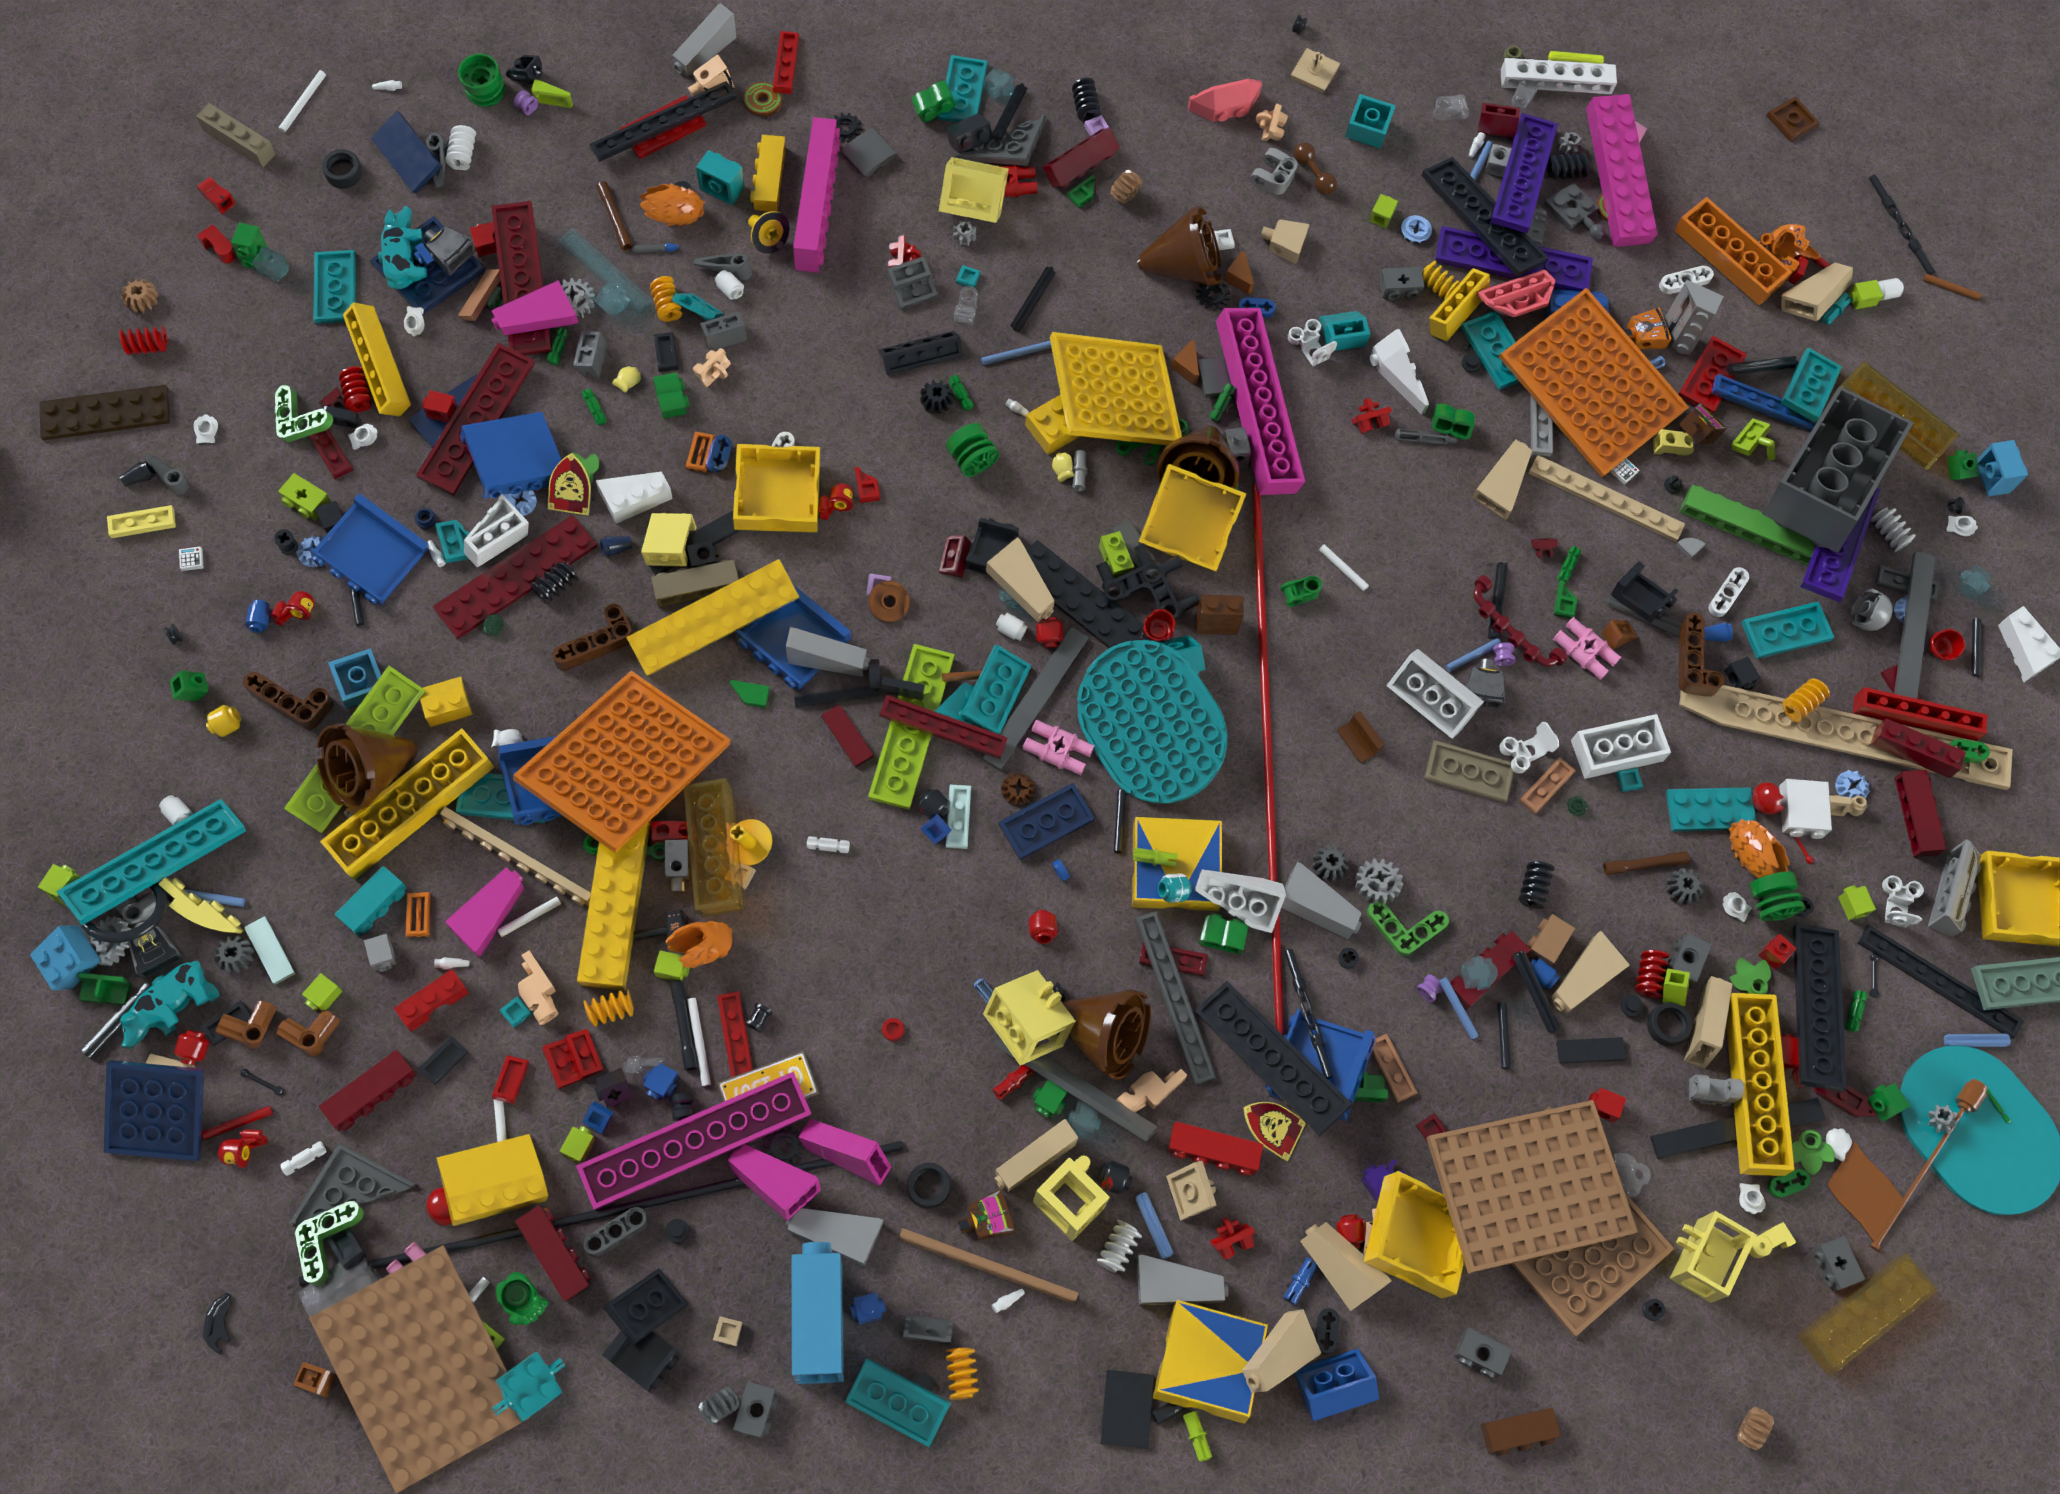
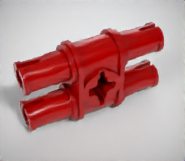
M1002 166L1009 169L1004 197L1018 198L1020 195L1037 194V182L1020 183L1018 179H1035V166Z

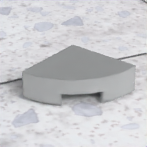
M1685 538L1677 542L1675 546L1691 559L1705 546V543L1695 538Z

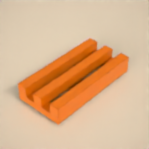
M695 431L686 463L687 470L693 469L703 473L707 472L706 460L710 445L716 438L715 435ZM701 437L702 442L696 464H692L698 439ZM707 439H710L702 466L700 463Z
M430 892L407 893V938L412 936H430ZM413 898H417L416 931H412ZM422 898H425L424 930H421Z

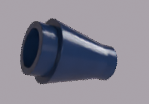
M605 536L604 539H600L603 556L608 555L610 557L632 548L631 537Z

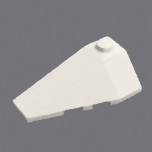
M1396 329L1373 347L1370 362L1422 415L1426 413L1429 403L1421 381L1416 380V366L1414 363L1410 364L1407 355L1410 352L1408 344L1400 329Z

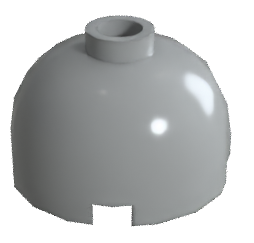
M1869 589L1865 591L1868 594L1864 597L1859 596L1853 604L1851 615L1855 613L1856 615L1855 621L1851 623L1863 630L1875 631L1890 622L1892 604L1883 593L1875 589ZM1858 614L1867 618L1865 623L1860 620Z

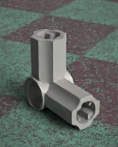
M152 892L137 902L132 896L115 906V908L133 929L136 924L146 921L152 915L156 906V897ZM139 914L137 918L132 919L134 915Z

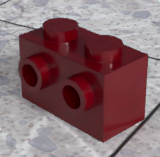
M1482 103L1477 132H1482L1485 135L1492 134L1504 138H1514L1519 122L1520 108Z

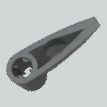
M431 133L426 139V146L442 165L433 176L436 187L442 188L449 141L438 133Z
M745 254L708 256L694 259L693 262L696 266L715 272L726 270L735 274L736 278L741 281L749 279L753 274L748 257Z
M145 454L144 457L154 473L174 494H183L188 490L189 483L180 470L173 469L150 454Z

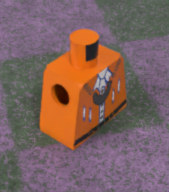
M1660 307L1633 316L1627 325V329H1623L1639 349H1665L1671 341V336Z

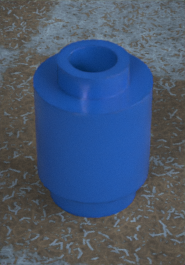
M254 600L249 605L245 626L251 632L261 633L267 630L271 613L268 602Z
M1539 958L1537 961L1533 959L1530 964L1541 987H1546L1550 990L1560 976L1554 968Z

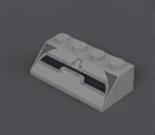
M1686 280L1664 317L1671 336V341L1669 342L1671 348L1676 349L1680 354L1690 356L1715 316L1724 296Z
M1969 840L1963 841L1947 854L1928 928L1951 937L1959 932L1961 933L1966 926L1964 919L1971 907L1970 896L1976 888V883H1974L1975 877L1981 870V864H1979L1981 855Z

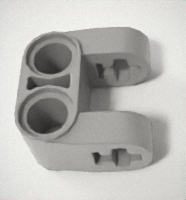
M1269 148L1263 160L1267 165L1275 168L1273 174L1264 169L1256 168L1250 176V181L1253 185L1265 191L1281 195L1294 179L1298 164L1293 157L1278 149Z
M1698 1074L1689 1078V1102L1691 1103L1693 1101H1700V1104L1716 1106L1717 1103L1722 1104V1106H1731L1743 1096L1744 1086L1741 1079H1711L1709 1076Z

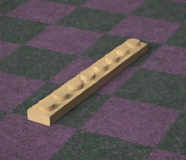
M1537 455L1528 473L1674 542H1677L1685 523Z
M444 807L440 815L444 820L443 824L452 830L458 828L462 831L461 834L471 841L473 839L480 842L479 845L489 852L492 849L499 853L498 856L508 863L512 860L517 863L516 867L522 872H532L539 882L543 884L549 882L554 885L553 889L561 895L567 893L572 896L571 899L578 905L583 906L586 904L589 906L591 896L589 891L447 807Z

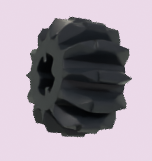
M933 379L931 384L926 383L920 391V403L924 404L925 410L931 408L932 414L935 410H938L941 415L942 408L948 411L949 406L953 404L954 392L950 389L949 383L943 385L942 379L939 383H936Z

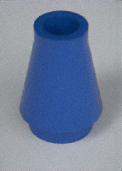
M1726 622L1704 628V640L1727 642L1733 638L1732 625L1726 624Z

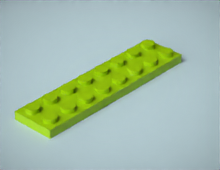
M914 644L903 680L924 684L923 701L898 696L897 699L931 711L939 708L947 685V681H942V673H950L955 654ZM893 721L890 722L868 800L910 810L932 735Z
M388 666L347 721L346 725L394 735L426 690L391 666ZM316 764L284 809L322 834L342 805L338 806L329 796Z

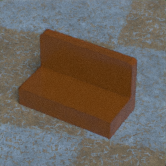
M1361 711L1354 714L1350 722L1337 729L1339 735L1360 763L1381 752L1385 745Z

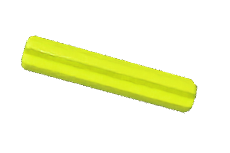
M1550 51L1548 60L1603 64L1604 56Z

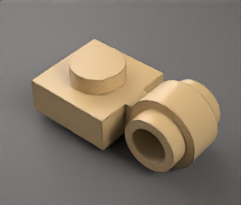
M1829 795L1831 815L1845 816L1846 812H1849L1853 816L1862 815L1867 808V801L1862 796H1856L1851 799L1850 797Z

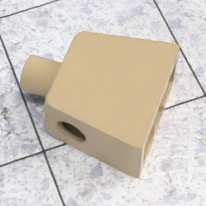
M1280 219L1275 230L1264 226L1260 238L1271 241L1269 252L1296 264L1309 224Z

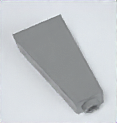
M721 3L718 4L673 54L674 69L679 74L683 73L688 78L694 71L735 40L734 14Z
M790 627L786 643L788 664L863 677L864 670H868L870 658L867 657L866 649Z
M1297 862L1284 887L1286 896L1281 908L1346 939H1349L1353 933L1357 934L1362 924L1359 921L1361 912L1303 864Z
M801 1208L786 1221L785 1225L788 1226V1233L808 1242L831 1243L833 1253H840L841 1257L865 1266L884 1223L880 1218Z
M1138 1255L1136 1258L1139 1305L1175 1304L1176 1300L1191 1304L1223 1303L1225 1297H1228V1283H1224V1277L1221 1275L1146 1255Z

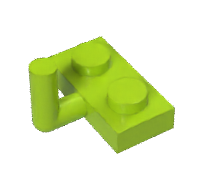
M1752 418L1731 444V450L1750 456L1760 444L1767 447V458L1775 460V442L1765 438L1771 430L1770 424Z

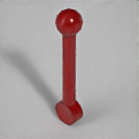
M1794 837L1806 857V862L1813 864L1814 858L1809 856L1800 839Z

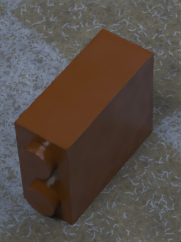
M1201 594L1195 615L1196 634L1237 635L1244 616L1243 596Z

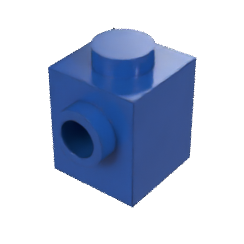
M657 1062L653 1070H649L644 1076L643 1086L647 1090L646 1095L657 1101L659 1098L666 1100L668 1096L671 1097L678 1086L675 1084L679 1078L678 1073Z
M877 1292L853 1298L854 1305H850L853 1320L858 1319L859 1325L881 1320V1313L886 1312L883 1298H878Z

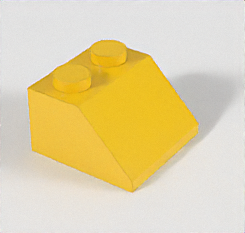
M462 677L423 687L426 691L421 696L420 701L430 727L472 715Z

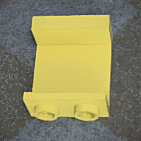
M651 514L641 551L646 565L687 566L688 557L685 552V545L689 530L696 531L697 528L692 514Z

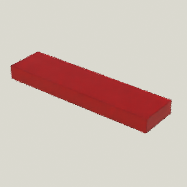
M780 31L773 82L774 93L792 95L799 33Z
M739 991L717 995L731 1078L753 1070Z

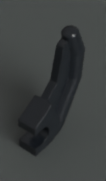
M224 1293L214 1300L205 1317L203 1338L208 1347L218 1354L223 1350L218 1348L217 1342L220 1339H224L229 1343L231 1340L224 1320L232 1303L229 1293Z

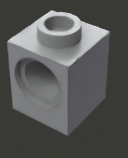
M1493 144L1488 156L1485 173L1503 177L1512 148Z
M387 934L364 940L370 966L375 971L384 972L390 970L392 965L397 964L391 939Z

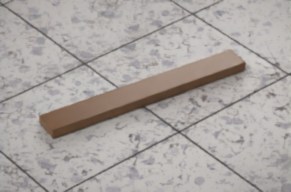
M902 1228L900 1241L1071 1304L1075 1303L1078 1292Z

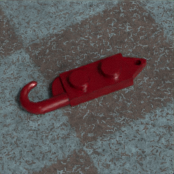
M1795 1067L1792 1073L1793 1080L1799 1087H1803V1085H1799V1069ZM1848 1085L1844 1092L1813 1087L1817 1095L1855 1118L1859 1116H1876L1867 1101L1868 1097Z

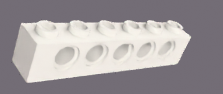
M1505 58L1501 67L1502 88L1612 94L1617 84L1616 65Z

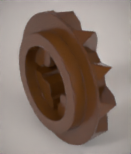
M1021 772L1011 773L1004 779L1001 786L1004 799L1016 806L1029 803L1036 791L1034 781H1032L1029 775H1024ZM1018 781H1020L1021 788H1025V790L1020 791L1019 796H1017L1016 789L1012 788L1017 786Z

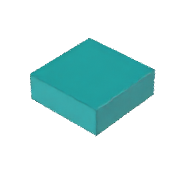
M962 265L956 279V284L974 289L981 271Z
M1638 768L1616 772L1621 792L1643 788Z
M518 996L499 1010L513 1028L532 1015Z

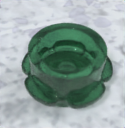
M1574 796L1567 801L1568 811L1571 814L1582 816L1586 813L1585 810L1588 809V804L1581 796Z

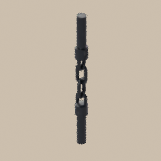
M1876 174L1870 176L1869 180L1880 196L1881 203L1889 215L1895 218L1902 236L1909 240L1908 247L1915 253L1926 273L1929 275L1933 274L1935 270L1922 251L1919 241L1912 236L1910 227L1901 218L1894 200L1887 194ZM1894 207L1896 211L1892 213L1890 209ZM1904 225L1908 230L1906 235L1902 230V227H1904Z
M1287 949L1284 951L1292 974L1295 992L1298 993L1302 1012L1309 1027L1310 1040L1313 1049L1316 1050L1323 1075L1330 1079L1333 1077L1324 1049L1325 1043L1316 1024L1311 1002L1306 993L1307 987L1304 978L1301 977L1293 949ZM1303 1002H1307L1309 1010H1305ZM1308 1016H1311L1313 1024L1310 1023ZM1312 1030H1316L1317 1034L1313 1035Z

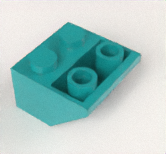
M1358 311L1319 316L1326 345L1333 341L1337 342L1334 351L1366 347L1370 337V330L1366 317Z

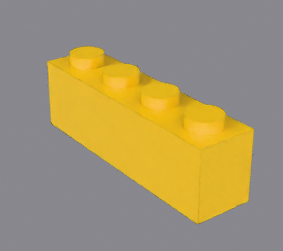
M762 135L761 142L757 143L759 159H755V170H757V175H753L755 191H751L750 202L754 203V210L778 212L786 152L784 136Z
M1473 268L1430 316V334L1445 341L1451 338L1483 301L1477 293L1490 288V274Z

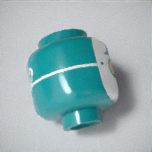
M1181 873L1164 875L1158 883V893L1168 903L1186 901L1192 892L1191 882L1186 875Z

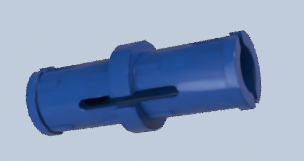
M1305 1258L1298 1274H1294L1292 1277L1293 1282L1283 1296V1299L1289 1301L1292 1294H1294L1290 1302L1292 1305H1296L1304 1289H1308L1310 1285L1309 1280L1318 1268L1314 1261L1308 1269L1312 1261L1310 1258Z

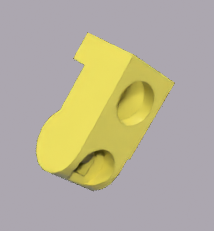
M1661 429L1653 438L1654 454L1672 453L1689 455L1694 451L1693 438L1687 433Z
M1782 1222L1758 1235L1749 1254L1754 1258H1762L1769 1255L1772 1248L1780 1244L1781 1248L1785 1249L1795 1244L1796 1241L1785 1223Z

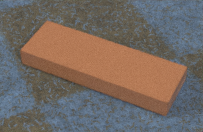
M487 269L458 314L462 320L476 321L501 281L499 269Z
M1559 757L1522 796L1519 802L1535 815L1576 770Z
M1388 1034L1376 1038L1371 1054L1397 1104L1417 1095L1418 1092Z

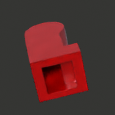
M208 177L196 186L200 194L221 214L236 204L231 193L227 189H223L211 177ZM225 200H228L227 205L221 207L220 204L223 203Z
M213 224L197 235L201 245L205 249L211 247L222 263H231L235 260L236 252L232 244Z
M651 821V847L655 843L665 844V840H688L691 843L692 824L685 821Z

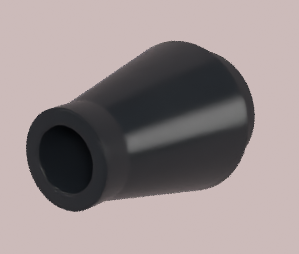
M139 461L119 477L123 485L127 487L151 480L150 477L154 476V471L147 461Z

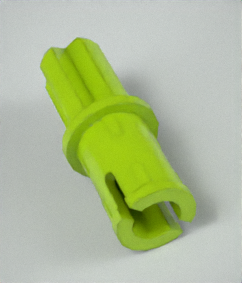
M1134 849V861L1153 863V866L1159 864L1176 867L1177 862L1168 859L1177 860V853L1161 852L1158 849Z
M1194 1411L1184 1415L1183 1419L1190 1435L1188 1439L1192 1440L1198 1460L1201 1462L1210 1459L1212 1454L1205 1437L1207 1433L1203 1431L1198 1412Z

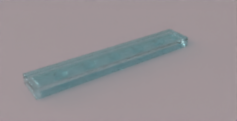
M574 228L558 239L559 243L639 316L654 305L652 298Z

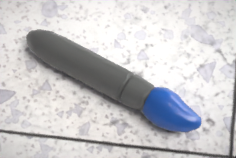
M673 243L635 245L630 250L634 253L673 252L679 248V245Z

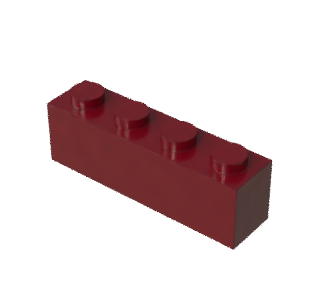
M1102 128L1042 168L1051 186L1062 189L1071 184L1070 180L1084 176L1087 169L1098 167L1100 161L1104 158L1107 160L1115 155L1114 152L1120 147L1111 128Z
M1887 718L1875 728L1870 743L1873 747L1947 778H1951L1961 770L1966 751Z
M1927 770L1902 771L1894 779L1913 857L1938 856L1946 850V839L1942 834V823L1937 814V802L1932 793L1931 778L1928 777Z
M1513 931L1507 935L1502 933L1494 941L1496 944L1494 948L1490 949L1487 947L1479 955L1482 959L1478 963L1472 961L1464 969L1467 973L1462 978L1457 975L1450 982L1465 1011L1516 964L1512 957L1515 952L1523 950L1527 954L1531 950Z
M396 1049L318 1107L338 1132L341 1130L346 1131L355 1124L354 1121L361 1115L364 1117L373 1112L376 1104L391 1099L394 1096L393 1092L398 1088H405L410 1085L416 1073Z
M539 1205L515 1220L561 1298L564 1302H568L591 1287L589 1280L592 1278L586 1268L583 1267L581 1269L576 1262L579 1260V1256L574 1248L568 1249L564 1242L567 1237L560 1227L556 1229L552 1221L555 1217L548 1207L544 1209L543 1206Z

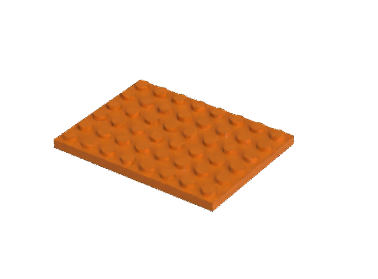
M1587 288L1499 355L1503 363L1601 478L1689 408Z
M630 671L513 775V780L616 853L730 745L731 739L636 673Z

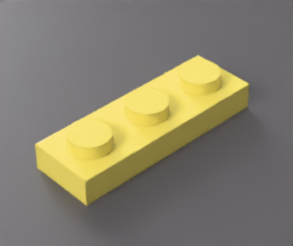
M172 505L107 516L108 533L111 539L176 527Z

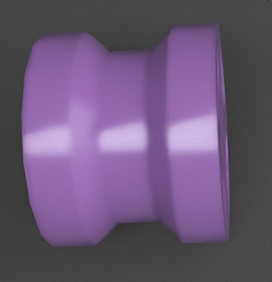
M526 90L520 91L514 99V106L522 109L526 115H530L535 111L539 103L538 99L534 96L530 97Z
M1500 643L1493 647V652L1496 654L1494 659L1495 665L1509 666L1516 662L1513 655L1515 649L1512 643Z
M1428 974L1424 978L1423 984H1419L1416 990L1428 1002H1434L1436 995L1442 993L1443 988L1436 977Z

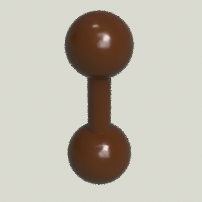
M1306 142L1300 143L1294 150L1295 160L1300 164H1307L1317 177L1315 187L1320 194H1331L1337 186L1336 178L1330 173H1323L1314 161L1315 149L1311 144Z

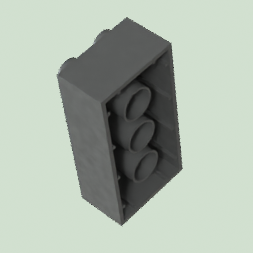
M1839 386L1762 515L1774 520L1780 527L1790 528L1811 539L1817 546L1827 547L1838 553L1859 520L1914 422Z

